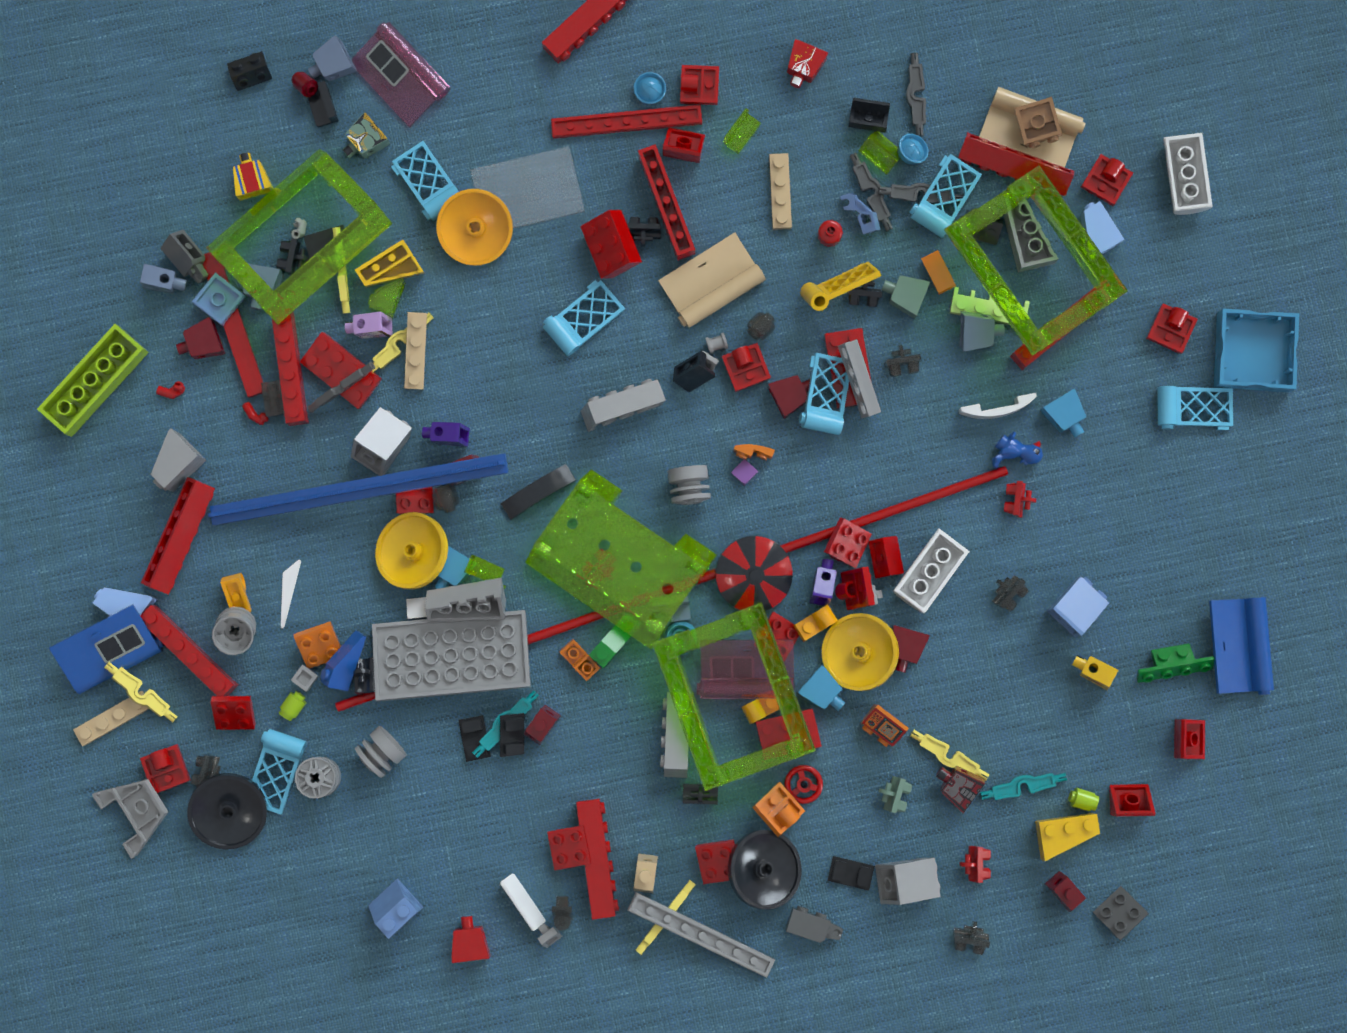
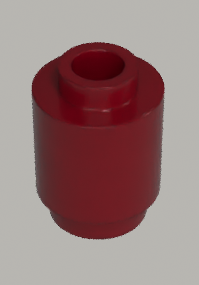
M296 72L292 76L291 82L293 87L305 97H311L317 92V82L305 72Z

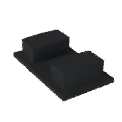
M344 225L337 226L340 227L343 249H349L350 245ZM332 228L303 236L310 260L334 253Z
M524 713L501 715L500 757L523 755Z
M483 715L458 720L466 762L491 757L490 750H485L478 758L472 753L480 745L479 740L486 734Z
M833 856L827 881L869 891L875 866Z

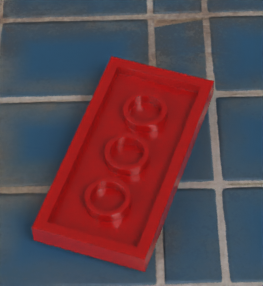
M862 328L824 334L827 355L841 358L838 349L839 345L858 340L870 376ZM843 363L835 365L840 375L846 372ZM830 369L831 379L833 381L837 378V376L835 375L833 370ZM839 380L832 384L837 394L842 391L843 385ZM850 382L845 408L857 406ZM835 398L836 408L839 409L840 404Z
M325 332L320 333L300 360L301 364L331 388L340 385L339 382L366 366ZM370 371L367 376L340 395L357 409H360L382 378L375 372Z

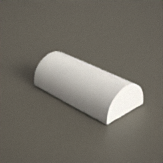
M1202 133L1164 137L1173 213L1186 215L1211 209L1212 199Z
M938 528L893 592L908 605L925 614L970 551Z

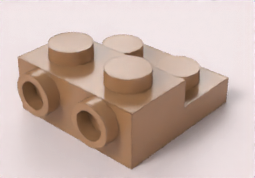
M1052 97L1015 108L1025 147L1029 146V149L1041 146L1040 143L1048 141V143L1059 141L1062 132Z

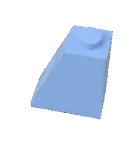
M1100 201L1096 204L1091 202L1084 207V211L1080 216L1086 260L1089 263L1121 244L1124 238Z
M104 587L95 594L93 604L110 616L134 604L141 616L150 605H154L157 598Z

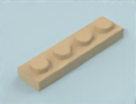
M788 153L769 154L773 230L792 229Z
M408 312L404 389L424 390L427 313Z
M140 691L138 694L142 696L144 692ZM128 698L78 726L73 731L81 745L86 746L149 710V708L139 705Z

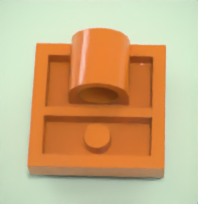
M331 621L294 634L295 642L306 667L309 669L327 663L341 647Z
M781 782L772 787L752 807L777 837L792 826L805 812Z

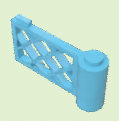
M422 141L392 161L394 165L391 168L397 176L401 175L419 200L424 208L422 213L426 219H431L434 222L437 220L443 204L459 191L425 142ZM421 148H424L426 151L425 159L415 158L416 152ZM403 160H410L409 170L402 169L399 163ZM414 161L424 163L422 172L412 170ZM427 163L436 165L435 174L425 172ZM411 174L421 175L419 184L410 182ZM424 176L434 177L432 186L423 185ZM437 178L445 179L448 184L443 188L436 187ZM421 189L431 190L430 196L425 200L420 196Z
M952 154L948 157L946 155L943 157L939 164L941 169L920 203H915L909 211L912 214L910 216L911 219L941 238L945 236L951 227L953 220L982 175ZM950 161L957 164L959 172L949 174L948 164ZM969 172L976 176L972 183L965 184L963 173ZM959 174L962 185L952 187L950 176ZM947 177L949 187L939 189L938 180ZM962 187L964 192L963 198L955 200L953 189ZM950 190L952 201L942 203L940 192ZM937 193L939 203L931 204L926 201L928 196ZM953 203L954 212L949 216L944 212L943 205Z
M601 280L599 282L593 281L587 286L588 291L557 316L553 317L551 315L543 322L545 324L543 329L567 357L576 352L582 344L625 310L624 306ZM601 287L605 292V299L594 298V291ZM582 301H591L590 311L579 310L580 303ZM593 302H604V312L592 311ZM614 303L619 309L615 313L606 312V304ZM568 312L577 313L576 323L568 322L563 316ZM579 313L590 314L589 324L578 323ZM592 314L603 315V322L600 325L591 324ZM578 326L589 327V332L584 338H581L577 333Z
M815 353L814 356H811L809 367L812 368L807 401L804 412H801L799 416V423L802 428L834 435L841 434L849 385L847 373L845 372L840 375L835 368V365L838 363H843L842 358L821 353ZM819 358L825 359L830 367L822 371L818 366ZM829 369H832L837 376L832 382H829L824 375ZM819 376L826 383V386L820 390L815 385V379ZM837 380L843 385L842 391L838 394L831 386ZM827 387L834 395L828 401L820 393ZM816 395L823 402L819 407L811 406L812 398ZM835 398L840 404L839 412L833 411L828 405Z
M1157 387L1158 426H1162L1163 430H1171L1173 426L1217 427V430H1229V427L1233 426V388ZM1181 392H1187L1192 397L1187 404L1181 399ZM1202 392H1205L1211 398L1206 404L1198 398ZM1220 393H1227V402L1224 405L1216 398ZM1194 400L1202 407L1196 414L1188 407ZM1212 401L1220 407L1215 414L1207 408ZM1185 409L1193 416L1189 421H1181V413ZM1203 410L1211 416L1207 422H1203L1198 417ZM1222 410L1227 414V422H1221L1216 417Z
M269 729L268 732L264 731L261 738L263 749L252 781L255 784L257 783L263 792L267 802V810L282 815L307 741ZM266 753L272 754L276 763L267 766L264 760ZM285 760L293 761L292 770L286 773L281 762ZM278 764L283 775L274 779L269 768ZM266 770L271 781L261 785L258 776L259 773ZM284 777L287 786L280 791L275 781ZM272 782L277 793L267 797L263 786ZM276 795L281 800L279 809L273 807L269 801L270 798Z

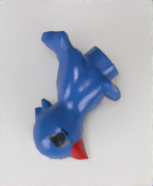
M1015 432L1011 433L1008 437L1003 435L995 445L999 452L991 460L993 468H998L1000 462L1004 459H1014L1017 457L1021 458L1020 463H1024V465L1037 464L1043 457L1040 440L1034 444L1024 445L1014 438L1016 436Z

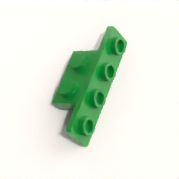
M1189 643L1151 650V657L1155 667L1139 669L1136 679L1138 683H1148L1156 679H1169L1178 675L1187 676L1195 672H1207L1213 669L1215 659L1214 656L1195 659Z

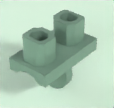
M892 776L891 783L887 782L885 789L879 788L878 792L883 793L881 801L885 802L884 810L893 813L905 812L907 802L900 800L902 793L909 795L912 789V785L906 782V779Z

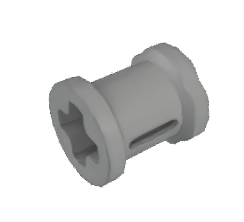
M724 332L720 336L710 339L708 337L705 338L710 354L722 348L728 349Z

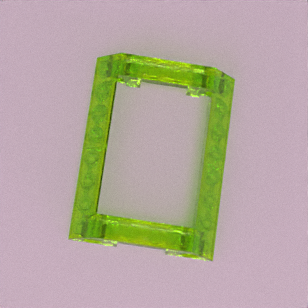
M318 149L211 242L206 249L278 325L391 226L392 222L371 197L326 152ZM318 172L322 179L348 202L358 217L273 291L234 248L318 175Z
M1040 165L1010 184L1005 191L978 209H973L944 229L1032 356L1128 292ZM1030 197L1096 289V291L1094 290L1085 296L1077 304L1045 323L1038 330L973 237V235Z
M762 602L726 615L725 618L692 630H685L652 643L705 791L816 751ZM751 629L790 740L719 765L680 655Z

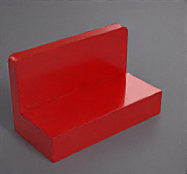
M897 536L882 537L868 542L875 579L904 573Z

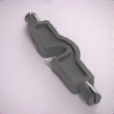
M916 52L915 55L914 53L910 54L911 64L908 67L909 85L906 90V100L911 108L912 126H916V135L923 137V125L926 124V99L915 97L914 93L924 91L925 82L922 64H919L918 53Z
M857 153L851 154L849 157L854 164L852 170L857 178L860 190L864 192L872 189L875 194L867 198L868 206L873 212L877 213L878 222L882 221L886 232L892 230L893 227L888 219L890 212L883 200L884 194H878L879 186L881 187L880 183L872 178L866 163H861Z
M915 183L911 186L892 184L890 187L879 186L878 194L889 195L890 199L915 202L918 192L921 191L925 195L930 185ZM950 190L940 192L942 203L952 201ZM937 193L930 194L926 201L931 204H938ZM954 194L955 200L963 198V195Z
M369 362L366 366L339 382L340 385L329 389L314 400L311 405L307 406L309 412L313 413L319 407L324 406L351 388L355 383L367 376L370 371L375 369V365Z

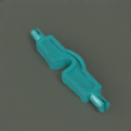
M533 690L526 698L522 697L510 710L499 714L493 721L492 728L479 740L480 745L472 753L478 758L485 750L489 751L500 741L501 715L524 713L525 715L532 708L531 703L539 695Z
M1047 773L1034 777L1019 775L1008 783L991 787V790L980 792L982 800L988 798L999 800L1019 797L1021 795L1020 785L1022 783H1026L1029 793H1035L1046 788L1055 787L1056 783L1067 781V777H1065V773L1058 775Z

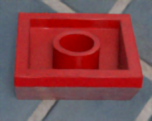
M668 128L663 144V156L700 163L705 134Z
M1175 719L1174 758L1205 759V720Z
M1148 784L1109 786L1110 815L1155 816L1156 813Z

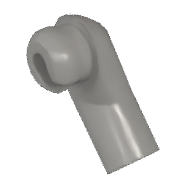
M296 218V222L293 225L297 229L291 233L294 239L305 236L307 227L304 219Z

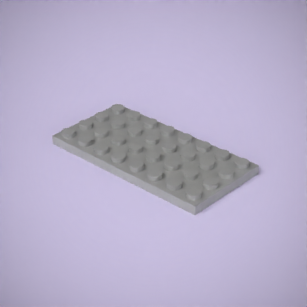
M525 610L505 612V619L446 621L422 619L372 624L376 701L531 687Z

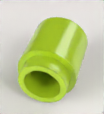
M297 691L295 693L290 692L280 706L279 714L285 719L292 721L305 706V696Z
M1075 788L1074 791H1070L1068 801L1072 807L1086 811H1095L1099 803V796L1093 792Z

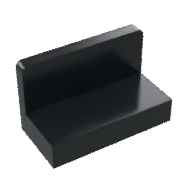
M325 81L319 82L317 92L313 96L308 97L317 127L339 121Z
M700 351L674 367L673 382L687 392H691L715 378V373L705 366L706 354Z

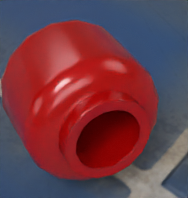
M834 220L823 222L817 233L818 239L821 244L827 247L837 245L841 241L843 234L841 225Z

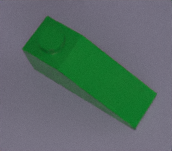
M627 612L589 656L605 668L642 624Z

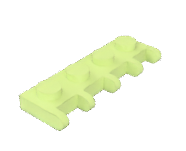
M954 287L950 307L951 314L961 315V311L991 315L997 323L1025 327L1029 301H1025L1024 307L1012 305L1013 298L1010 297L1006 304L993 301L994 294L989 295V300L975 298L974 290H971L970 296L958 294L959 287Z

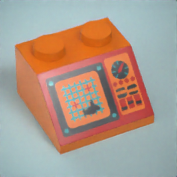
M874 704L860 722L864 725L862 729L869 735L873 733L879 737L877 741L885 747L888 745L893 747L909 729L878 704Z

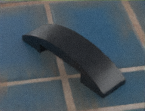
M565 464L521 489L502 502L501 505L510 520H512L546 497L575 482L576 479Z

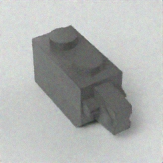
M184 230L171 233L160 249L184 277L190 275L198 284L204 282L208 277V273L202 265L205 261V255Z
M797 906L796 909L792 907L785 929L786 932L819 943L824 941L825 938L840 940L843 928L831 923L827 919L826 914L816 912L814 915L808 913V908Z

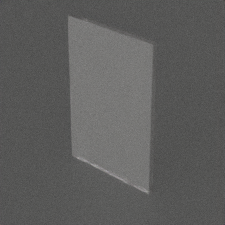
M569 146L470 170L475 189L489 191L505 203L512 217L513 229L585 212L573 164L574 160L572 159Z

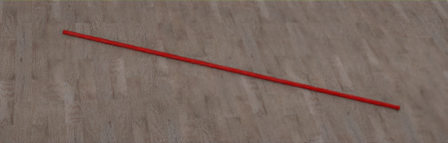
M1006 466L850 520V522L862 527L1006 476L1008 471ZM836 526L780 546L786 553L823 541L831 537ZM716 568L528 634V645L650 602L649 599L661 598L715 579ZM375 692L359 694L336 702L337 711L340 712L374 700Z

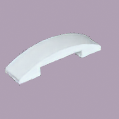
M1032 393L1017 396L1014 399L1015 405L981 411L980 404L961 407L958 411L959 414L971 418H999L1024 408L1037 395Z

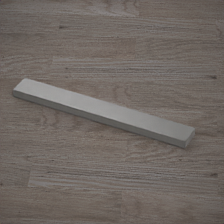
M638 892L635 893L627 909L766 978L775 962L774 958Z

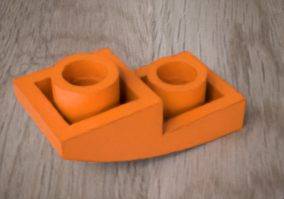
M938 250L921 258L938 294L956 286Z
M742 444L735 445L733 451L736 452L737 457L744 460L747 457L751 459L753 452L757 453V457L767 460V458L772 459L775 450L760 445Z
M574 639L559 651L586 681L600 669Z

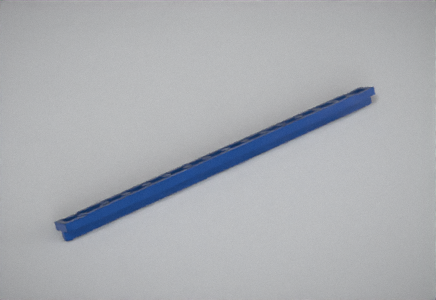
M506 454L210 506L211 513H208V517L212 519V525L216 526L507 474Z

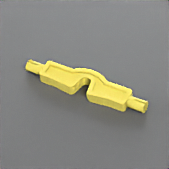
M340 227L332 228L335 262L338 268L337 279L343 314L351 313L343 240L341 239Z
M429 312L427 313V324L434 319ZM407 328L391 335L386 343V347L373 357V364L375 365V369L372 370L373 372L379 367L383 369L401 355V350H399L396 343L403 341L406 344Z
M110 661L106 664L104 668L113 674L112 679L126 689L129 698L133 702L147 706L159 717L164 715L172 723L178 716L169 710L170 705L163 701L152 689H149L142 696L138 694V689L142 685L140 679L131 675L122 667L118 669Z
M915 729L912 731L916 735L911 733L910 737L918 740L920 746L934 753L943 765L951 768L959 766L984 778L985 781L987 780L986 777H989L988 773L980 769L979 764L969 759L962 752L956 751L953 757L948 759L946 757L950 747L948 744L935 739L929 734L923 735Z
M689 880L668 908L676 911L696 884ZM655 924L635 950L642 955L663 927Z

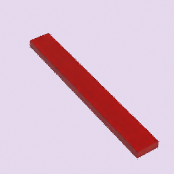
M701 104L551 119L553 139L702 125Z
M215 250L204 254L205 261L202 265L208 273L207 280L209 281L216 272L230 283L219 251ZM237 308L223 326L247 397L251 398L265 393L267 390L240 311Z

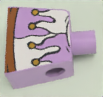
M382 312L354 315L353 322L345 323V331L347 334L354 333V335L360 338L390 337L393 335L392 318Z

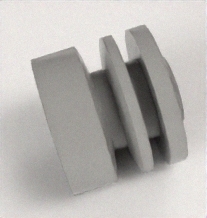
M707 465L685 466L667 471L669 484L678 485V488L670 490V494H679V496L671 498L672 504L692 505L711 499L710 493H702V491L709 490L710 486L701 485V481L709 479Z
M230 607L222 611L212 631L214 645L227 655L244 653L250 648L256 632L254 616L242 607Z
M378 726L370 734L374 743L371 744L369 741L363 740L362 744L366 750L362 746L357 745L355 751L362 763L371 772L383 778L386 775L383 768L387 771L392 769L388 760L398 764L407 754L388 731L382 726Z
M327 757L307 759L298 766L295 773L297 789L309 798L318 799L331 795L337 790L341 782L339 766ZM313 774H319L318 778L320 779V781L314 782Z

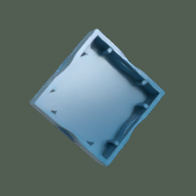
M1221 309L1217 312L1214 388L1287 393L1296 390V347L1299 337V313H1258L1238 309Z

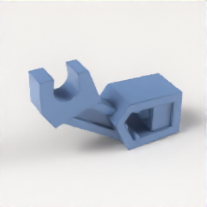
M849 193L840 196L841 200H849V205L843 207L844 210H856L860 213L858 220L863 234L880 230L877 213L860 201L857 195ZM865 215L871 217V222L866 223Z

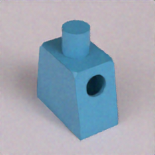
M1072 389L1040 410L1060 433L1069 428L1075 438L1084 432L1079 422L1086 418V414L1075 389Z
M448 546L446 563L438 575L440 579L436 583L435 588H445L450 583L454 586L461 585L478 564Z
M820 665L797 692L822 709H825L830 704L839 711L845 704L837 696L842 688L823 665Z

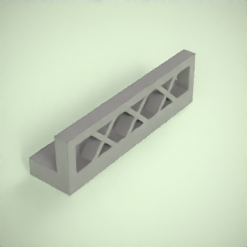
M858 340L839 345L838 349L861 418L880 413L881 410Z

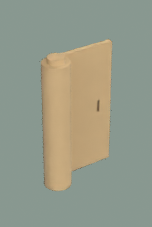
M998 87L979 137L1065 167L1074 140L1078 133L1083 132L1086 123L1083 122V118L1055 108L1062 132L1059 141L1054 143L1044 141L1040 143L1041 146L1029 149V146H1024L1015 108L1036 102V100Z
M733 233L658 281L679 313L678 319L682 326L690 328L759 285L766 278L759 266L751 259L737 234Z

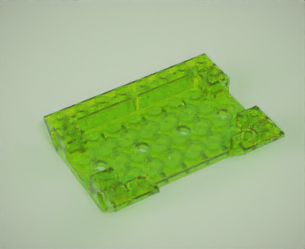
M591 469L579 480L537 539L525 563L652 650L673 620L676 611L692 588L698 584L717 554L686 533L674 546L613 505L623 490ZM570 519L578 521V526L575 529L567 527ZM605 540L610 543L608 550L602 551L599 549L601 541ZM634 562H638L642 566L641 570L637 573L632 572L630 569ZM666 584H671L674 588L673 592L669 595L664 594L662 591L663 586Z

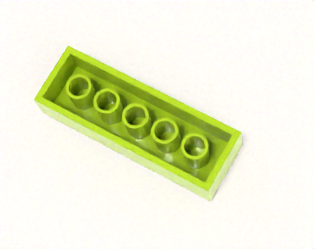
M114 324L37 410L64 434L72 437L149 352L117 324Z

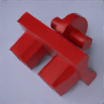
M1017 481V483L1007 484L1006 494L1015 495V501L1005 502L1004 512L1022 518L1023 507L1025 510H1030L1031 503H1036L1037 499L1031 498V490H1026L1025 497L1026 483Z
M969 846V854H965V862H959V866L965 867V874H969V881L983 883V880L991 878L990 868H983V860H990L991 851L980 846Z

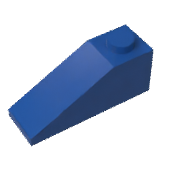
M355 630L326 663L325 669L321 672V682L328 688L349 691L353 671L356 669L366 636L361 632Z

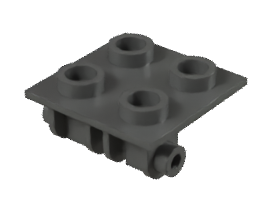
M1122 886L1093 911L1120 941L1149 914Z

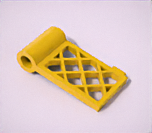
M865 262L818 285L811 282L806 283L802 286L800 294L814 310L822 311L828 306L829 300L881 277V273L870 262Z

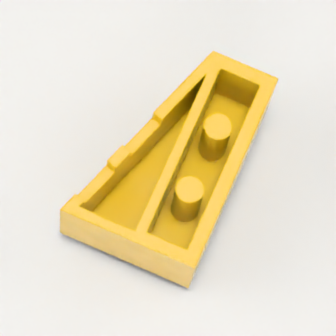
M404 240L399 241L355 269L365 287L424 274V271Z
M1095 813L1035 821L1040 857L1043 861H1047L1100 834L1098 817Z

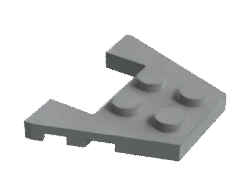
M148 779L92 794L100 809L107 807L117 800L137 834L122 844L131 859L140 853L168 813V810Z

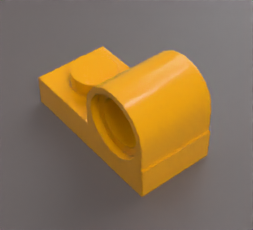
M237 573L222 577L220 583L229 608L242 607L251 612L243 574Z
M827 604L793 626L804 642L838 620Z
M773 690L741 708L749 724H752L783 708L784 705L777 691Z

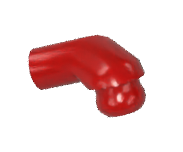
M180 381L175 382L171 388L159 385L156 394L169 399H175L184 393L185 387Z
M250 402L242 405L247 417L255 423L264 425L269 420L265 412L258 415Z

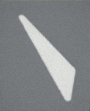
M301 560L296 561L283 572L281 628L285 627Z

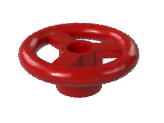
M799 765L788 772L784 785L798 803L807 804L815 801L820 796L823 789V780L815 768L808 765ZM804 771H808L815 776L817 785L812 784V781L805 777ZM798 772L797 787L792 791L790 782L793 775ZM802 781L807 782L808 785L806 788L801 787L800 784ZM815 791L812 796L807 798L796 796L800 792Z

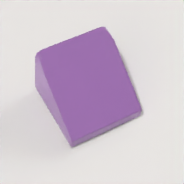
M743 460L731 473L745 486L758 471L746 460Z

